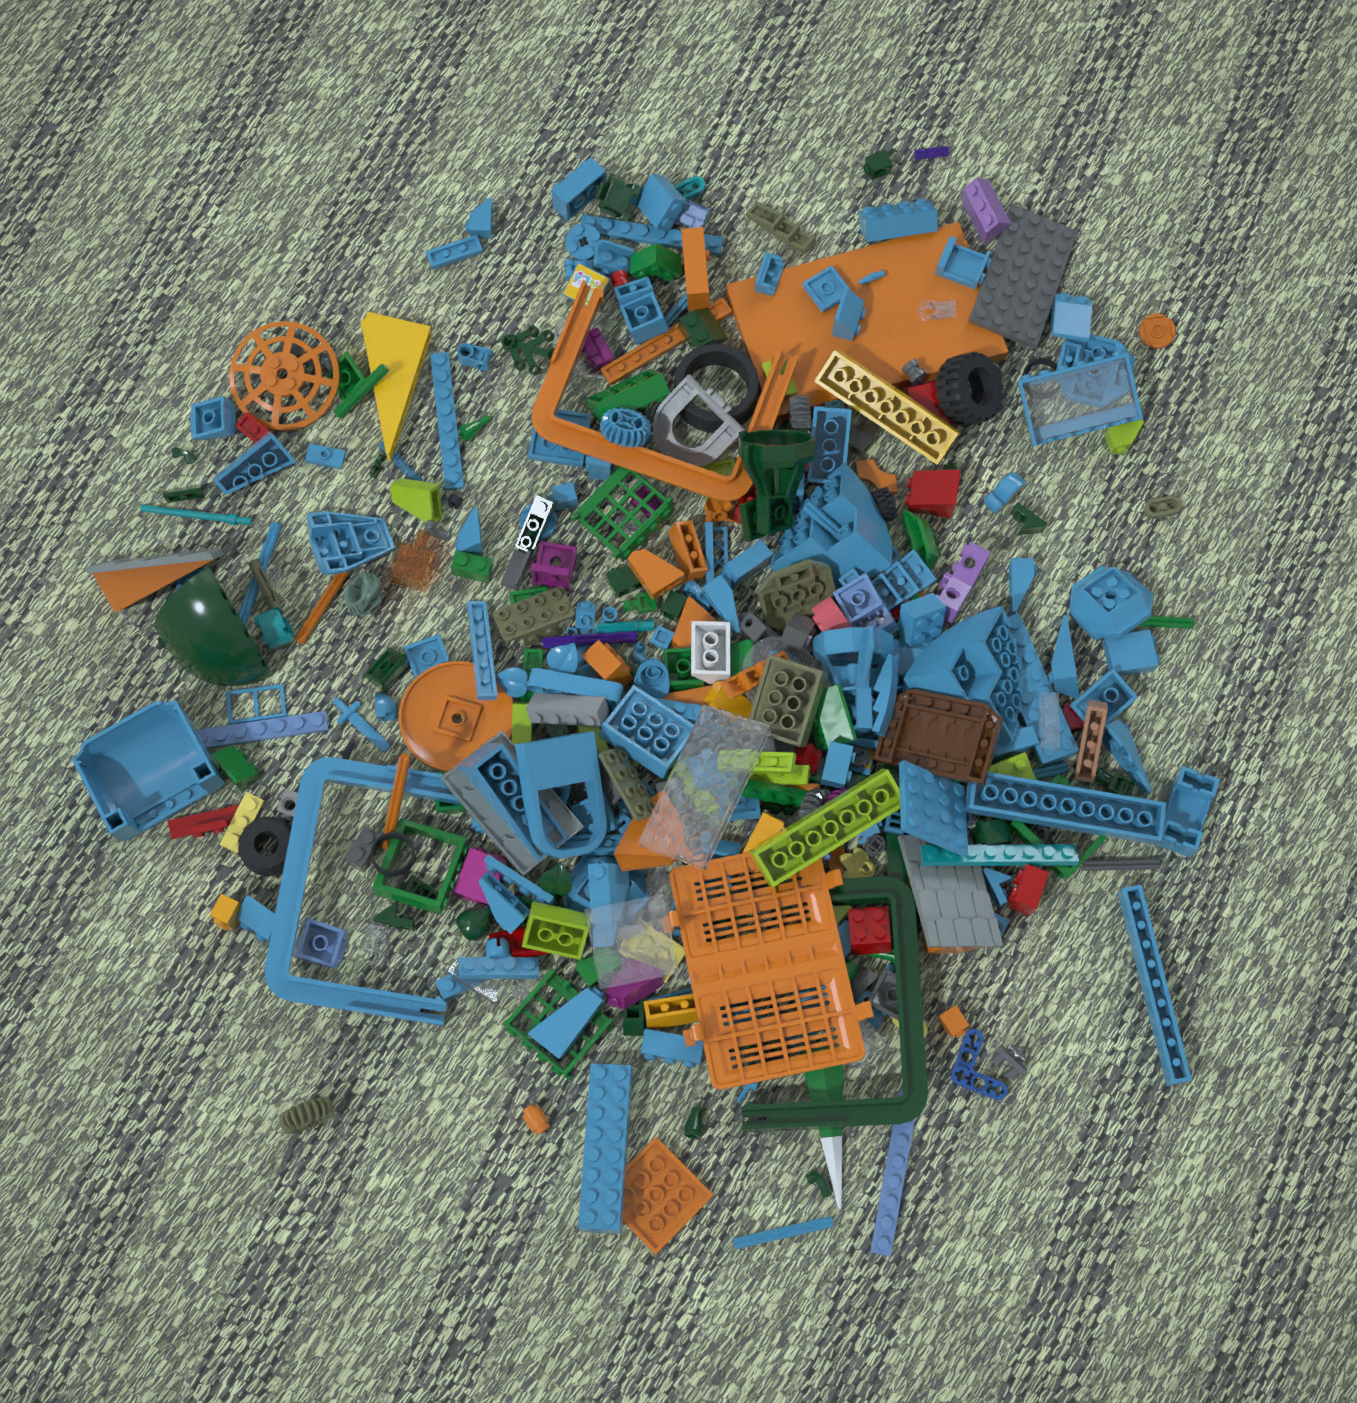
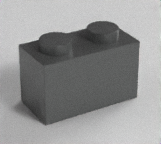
M795 612L787 624L780 641L801 651L804 645L808 646L811 639H813L817 630L814 628L816 622Z
M365 825L344 857L346 863L364 873L371 862V847L381 834ZM380 844V845L377 847V849L375 850L374 855L376 854V852H377L378 849L380 848L381 844Z

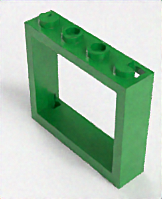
M1059 774L1049 781V783L1070 786V782ZM1012 820L1009 823L1010 829L1026 845L1044 844L1022 822ZM1099 835L1078 858L1079 862L1077 865H1071L1070 867L1067 865L1048 866L1061 879L1066 880L1107 837Z
M400 818L395 832L407 835V832L451 844L457 846L436 900L387 886L389 877L379 872L372 886L373 893L386 899L441 915L443 909H446V906L449 904L450 898L448 896L450 891L453 892L456 885V875L460 874L463 863L461 862L463 857L468 855L470 846H468L467 838ZM391 839L380 866L381 868L386 870L393 869L404 841Z

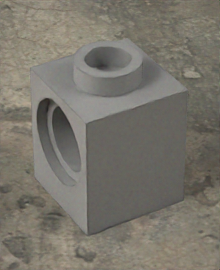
M285 789L277 808L278 813L281 815L280 818L290 822L293 819L295 808L293 810H286V807L290 803L296 804L297 792Z

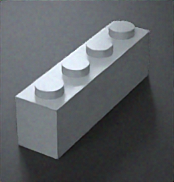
M534 693L526 707L531 723L602 727L609 713L605 697Z

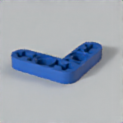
M971 1029L964 1036L951 1072V1080L958 1086L990 1099L1002 1100L1007 1095V1086L998 1080L973 1071L983 1042V1035L979 1030ZM976 1034V1038L979 1039V1042L976 1041L972 1047L976 1048V1051L964 1047L965 1044L967 1046L970 1045L971 1039L968 1037ZM963 1052L971 1053V1062L966 1063L962 1060L961 1055ZM963 1071V1076L969 1078L970 1074H972L973 1077L969 1085H967L968 1080L961 1079L958 1081L955 1073ZM976 1078H981L984 1081L982 1089L975 1088L973 1082ZM989 1082H992L990 1087L997 1088L1000 1086L1003 1094L996 1096L995 1091L989 1089L987 1093L985 1090L988 1088Z

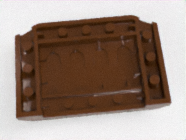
M916 689L906 690L905 693L896 694V701L885 738L879 737L873 759L895 767H899V763L905 760L939 777L975 785H985L1004 719L984 703Z

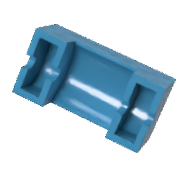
M1182 766L1175 774L1166 802L1163 839L1156 846L1190 858L1198 851L1203 835L1201 831L1220 779L1207 774L1200 775L1197 773L1198 771Z

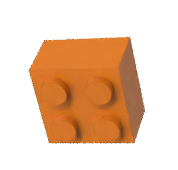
M598 640L582 655L606 681L617 682L623 685L624 688L634 679L630 674L632 669L607 643L603 645Z

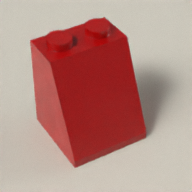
M937 380L899 389L947 423H952L949 417L943 414V409L938 405L939 400L936 399L935 394L937 393L935 388Z
M961 470L914 471L912 477L908 478L907 488H910V494H906L905 505H908L907 510L913 513L952 518L957 502Z

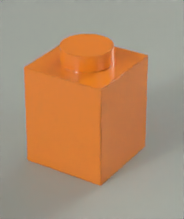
M956 1005L937 1018L950 1039L954 1036L958 1039L967 1033L966 1028L969 1024Z

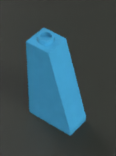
M591 987L586 988L530 1030L528 1035L557 1058H564L606 1001L602 997L604 993L596 987L593 989Z

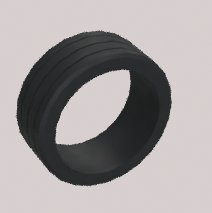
M716 343L695 348L685 355L675 372L674 389L688 374L691 375L705 366L719 365L730 368L743 378L748 392L743 401L728 413L740 425L744 424L753 414L756 407L759 386L757 370L748 356L735 347ZM692 401L679 413L689 425L707 433H714L724 423L714 412L701 409Z

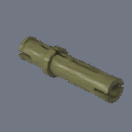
M259 558L248 562L247 564L263 594L262 598L268 604L269 609L280 606L283 610L276 597L277 592L273 590Z

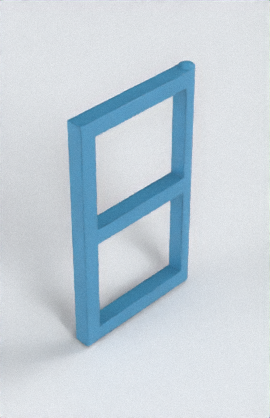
M284 684L226 691L228 725L287 717ZM280 689L282 713L259 716L257 692ZM253 692L255 717L233 720L230 695Z

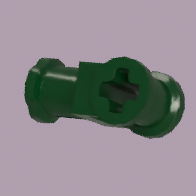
M1100 767L1094 783L1098 782L1107 787L1106 792L1127 796L1130 788L1135 785L1131 779L1117 773L1113 776L1104 771L1102 767Z

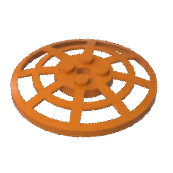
M280 321L261 326L244 338L233 355L229 371V382L233 398L243 413L248 412L267 429L293 431L313 424L332 406L339 388L340 370L335 352L321 334L304 324ZM289 326L286 336L273 337L263 341L259 335L260 332L272 327ZM296 328L311 333L322 344L311 349L305 342L294 338ZM253 338L258 346L250 354L246 365L236 364L242 348ZM284 342L282 352L272 354L268 348L270 344ZM292 343L301 346L307 353L297 358L290 353ZM326 350L332 362L333 379L322 377L321 365L317 355ZM262 351L267 359L261 367L253 366L254 358ZM310 359L314 362L316 376L306 374L303 364ZM281 370L288 372L285 379H279L278 377ZM234 371L244 372L245 385L249 394L243 400H240L235 388ZM250 373L260 374L262 382L254 390L250 382ZM304 382L314 383L310 393L304 398L299 392ZM320 385L331 387L324 404L319 410L314 412L308 403L315 397ZM268 390L271 394L275 395L273 406L265 403L258 396ZM293 395L298 402L292 406L281 407L282 397ZM254 400L262 408L272 411L271 423L257 418L248 411L246 406ZM302 408L308 415V418L296 423L279 424L280 413L294 412Z

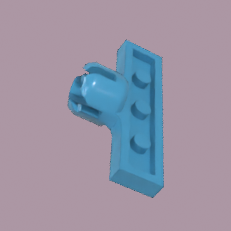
M496 938L488 940L485 946V957H458V979L539 978L538 957H512L510 955L509 942L504 938H500L499 946H497Z

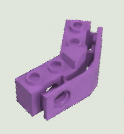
M972 542L969 545H964L960 553L963 555L960 562L956 560L951 569L954 572L953 575L945 572L939 584L941 587L939 593L941 595L936 594L946 606L944 623L950 626L965 603L991 554L988 550ZM973 558L976 564L973 568L969 569L965 566V562L967 559Z

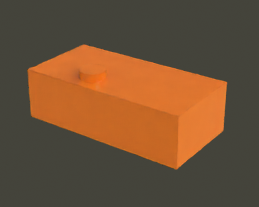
M703 227L681 229L688 311L710 309L706 261H710L709 250H705Z

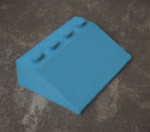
M633 685L602 724L598 736L614 747L624 750L629 757L663 779L683 752L698 727Z

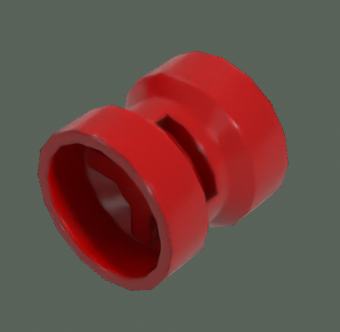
M618 270L610 276L614 287L630 282L628 274L624 270Z

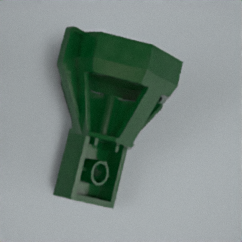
M790 429L739 432L738 454L744 463L745 471L757 488V533L771 535L793 528V496L797 494L806 465L811 463L815 456V439L812 433H808V430L795 431Z

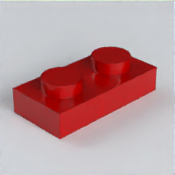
M245 412L235 424L236 428L255 443L270 432L248 412Z

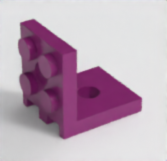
M540 541L537 561L531 564L530 569L532 585H547V588L550 589L562 586L566 588V591H570L577 547ZM553 559L561 561V564L557 567L552 566L550 563Z

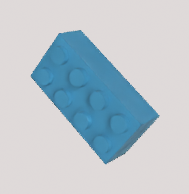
M925 198L917 199L916 202L902 201L897 205L883 204L878 208L869 206L863 208V210H858L860 232L867 242L938 231L937 210Z
M814 406L812 435L815 439V456L812 462L809 463L810 468L807 482L826 483L829 480L827 476L843 463L847 464L852 409Z

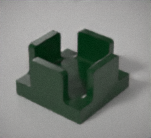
M610 173L607 182L602 181L600 183L595 198L600 200L598 207L601 212L614 218L631 221L643 187L614 173Z

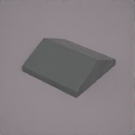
M884 968L868 1001H870L872 1007L899 1021L896 974Z

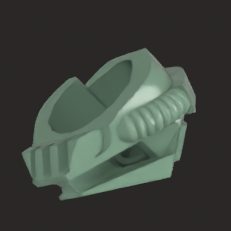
M365 571L355 576L352 585H348L345 590L344 599L348 611L354 617L360 615V617L364 616L382 602L381 582L374 573Z

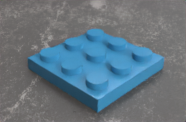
M558 409L556 414L557 418L590 429L592 414ZM533 427L528 460L583 468L585 454L548 442L541 438Z

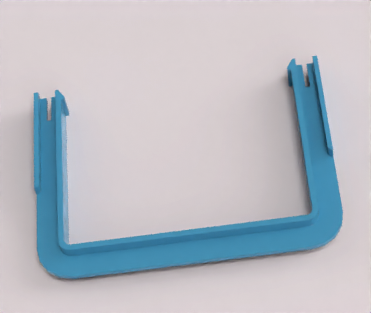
M335 757L316 760L305 769L300 780L265 964V980L268 987L277 997L291 1002L443 1026L445 1016L420 1012V1008L445 1012L447 1003L439 996L432 999L290 975L325 784L336 783L392 793L397 766H382ZM414 769L408 770L403 795L462 805L440 779L443 774Z

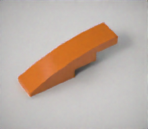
M785 651L773 655L790 660ZM767 659L720 683L729 700L759 686Z

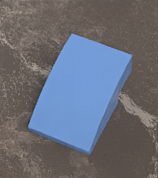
M866 573L833 592L852 627L865 628L873 626L874 629H882L888 632L898 626Z

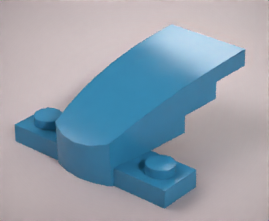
M913 549L901 560L896 561L885 572L879 574L872 583L889 611H892L937 581V578ZM852 568L838 580L844 586L860 575L855 568ZM899 626L888 631V633L894 634L900 629Z

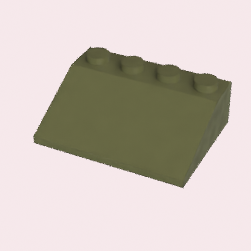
M768 654L746 730L798 747H806L829 672Z

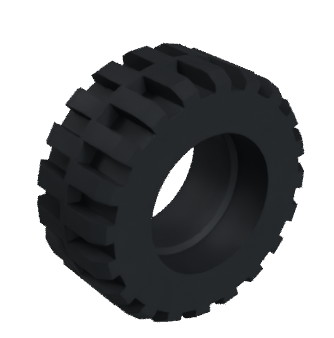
M971 352L948 358L941 365L940 372L936 376V399L939 400L938 405L943 409V414L949 417V420L960 426H968L987 422L1001 408V401L1004 397L1002 394L1004 385L1001 383L1002 376L998 373V367L993 365V361L990 358H987L982 353ZM967 381H969L971 386L972 398L968 392Z

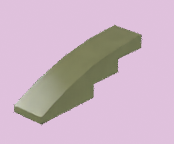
M757 201L746 213V216L757 225L803 254H806L816 242L815 237L801 231L799 225L786 220L784 214Z

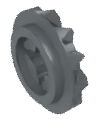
M849 744L853 746L852 752H856L854 763H850L849 767H865L870 760L868 751L861 746Z

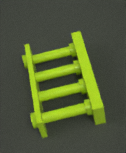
M720 751L718 770L720 772H737L740 783L746 778L772 784L808 785L810 766L795 765L796 754L791 752Z

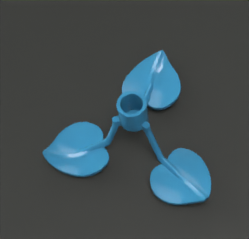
M575 643L552 648L547 655V663L550 666L548 670L574 674L578 666V651ZM517 667L507 668L496 676L497 683L507 695L521 697L527 692L528 674L525 670Z

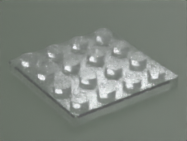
M664 894L584 909L599 989L679 973Z

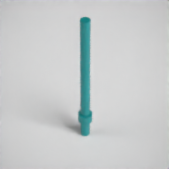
M144 504L140 506L141 512L227 522L228 525H252V518L240 517L238 514L230 513L229 515Z

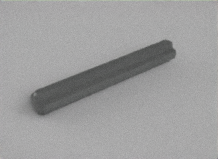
M1087 859L1082 864L1084 871L1153 870L1160 868V859Z

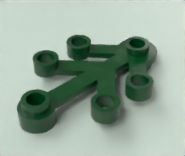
M531 325L527 330L518 335L507 334L503 337L502 347L511 353L515 369L523 371L526 368V363L520 359L517 350L519 349L525 355L529 366L528 371L534 376L540 374L541 368L536 364L533 354L546 357L549 361L551 360L556 347L549 350L536 347L544 341L551 342L554 340L555 335L551 330L547 329L539 335V328ZM529 336L534 338L527 343L521 342Z

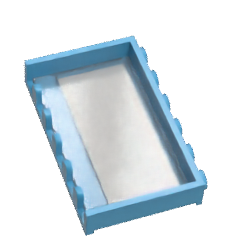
M1123 351L1112 353L1110 358L1105 359L1103 355L1093 358L1094 362L1086 363V360L1076 362L1074 367L1068 368V365L1057 367V371L1050 372L1048 369L1038 372V376L1032 377L1031 374L1021 376V380L1017 381L1032 446L1143 419L1128 353L1123 354Z

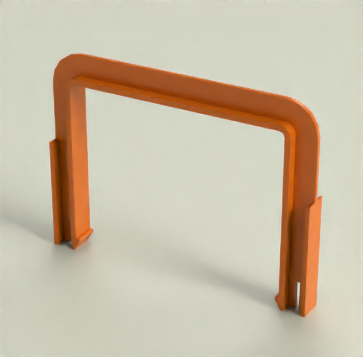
M583 280L533 406L531 419L538 435L548 442L717 501L731 502L739 500L746 495L753 482L745 471L744 463L739 455L731 475L724 476L640 446L638 448L634 446L632 448L627 446L623 448L621 445L616 446L615 443H609V440L604 439L600 432L556 417L599 306H603L604 302L602 286L599 285L598 289L594 288L587 307H584L591 286L586 285V281ZM782 348L773 353L772 366L747 432L773 430L800 354L796 353L795 357L790 355L784 374L781 375L780 372L787 354L782 352Z

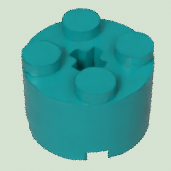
M276 606L254 618L256 626L261 628L263 632L261 638L265 645L268 644L270 650H275L295 640V635L288 619L281 616L284 612L280 606Z

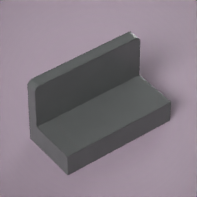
M514 550L501 580L502 586L519 591L532 560L531 551L527 550L525 554Z

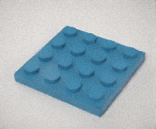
M903 760L900 762L901 831L961 856L968 854L965 786L947 778L936 776L930 771Z

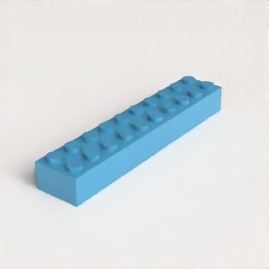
M989 772L985 785L967 783L965 812L1156 845L1162 842L1166 803Z

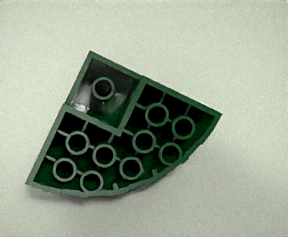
M210 567L199 572L180 586L165 601L157 613L155 629L160 636L157 638L162 649L166 647L174 660L194 677L215 685L245 686L273 676Z

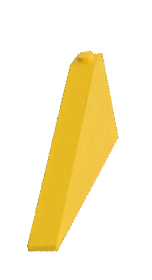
M367 312L366 317L362 318L360 327L363 329L370 372L372 373L382 363L389 369V372L373 388L387 461L391 462L429 347L432 331L431 326Z

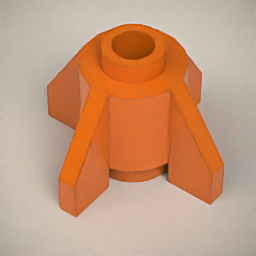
M708 497L704 505L706 512L705 522H713L715 524V521L726 520L733 523L734 517L729 511L734 507L733 501H717Z

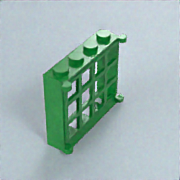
M619 466L577 509L572 519L574 521L577 520L613 553L615 559L619 558L624 562L626 559L628 560L632 552L647 541V537L652 532L654 533L659 529L660 524L665 519L672 516L675 510L672 504L674 499L671 496L668 498L663 496L639 473ZM629 474L638 480L631 490L622 483ZM618 485L628 492L619 502L609 495ZM641 485H644L651 492L644 500H641L634 493ZM654 495L663 502L656 511L646 504ZM630 496L640 503L631 513L621 506ZM605 498H608L615 506L605 515L597 507ZM642 507L652 514L643 524L634 517ZM620 509L627 517L617 526L609 518ZM593 511L602 517L594 528L585 521ZM630 520L640 527L631 537L621 530ZM607 521L615 530L605 539L597 530ZM619 532L627 541L617 550L609 541Z
M552 968L503 1024L507 1027L506 1031L512 1037L518 1036L523 1040L521 1044L527 1050L533 1049L537 1052L536 1057L542 1063L548 1062L552 1065L551 1070L557 1076L561 1077L563 1075L570 1081L572 1078L569 1076L570 1072L607 1029L612 1032L614 1029L611 1026L613 1019L606 1017L599 1009L591 1020L600 1028L591 1040L581 1033L580 1037L587 1042V1045L579 1054L570 1048L568 1052L575 1059L566 1069L556 1061L558 1059L556 1056L552 1058L542 1049L543 1046L541 1044L537 1045L528 1037L530 1030L541 1023V1019L549 1010L552 1013L556 1012L553 1006L561 996L569 1002L579 994L571 987L568 981L558 976ZM547 984L558 992L550 1004L538 995ZM535 998L546 1007L537 1019L526 1010ZM522 1013L533 1021L524 1033L513 1024Z

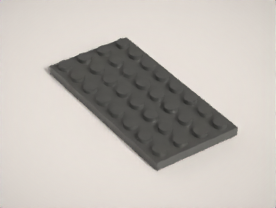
M1011 204L1007 216L1012 224L999 235L991 257L992 261L985 273V278L981 284L968 322L1035 350L1078 231Z

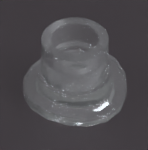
M635 508L629 509L628 512L631 513ZM639 511L634 517L643 524V514ZM625 514L619 518L618 524L627 517ZM630 520L622 530L629 535H633L640 527Z

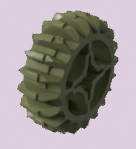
M329 1097L311 1099L282 1112L279 1116L281 1128L285 1134H293L316 1127L332 1119L335 1115L334 1106Z

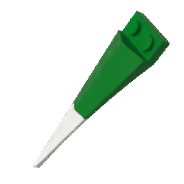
M833 1044L834 1048L840 1046L839 1044ZM830 1046L813 1048L811 1053L830 1049ZM800 1051V1055L807 1054V1051ZM843 1065L804 1072L811 1102L843 1100ZM842 1128L818 1129L838 1208L841 1209Z

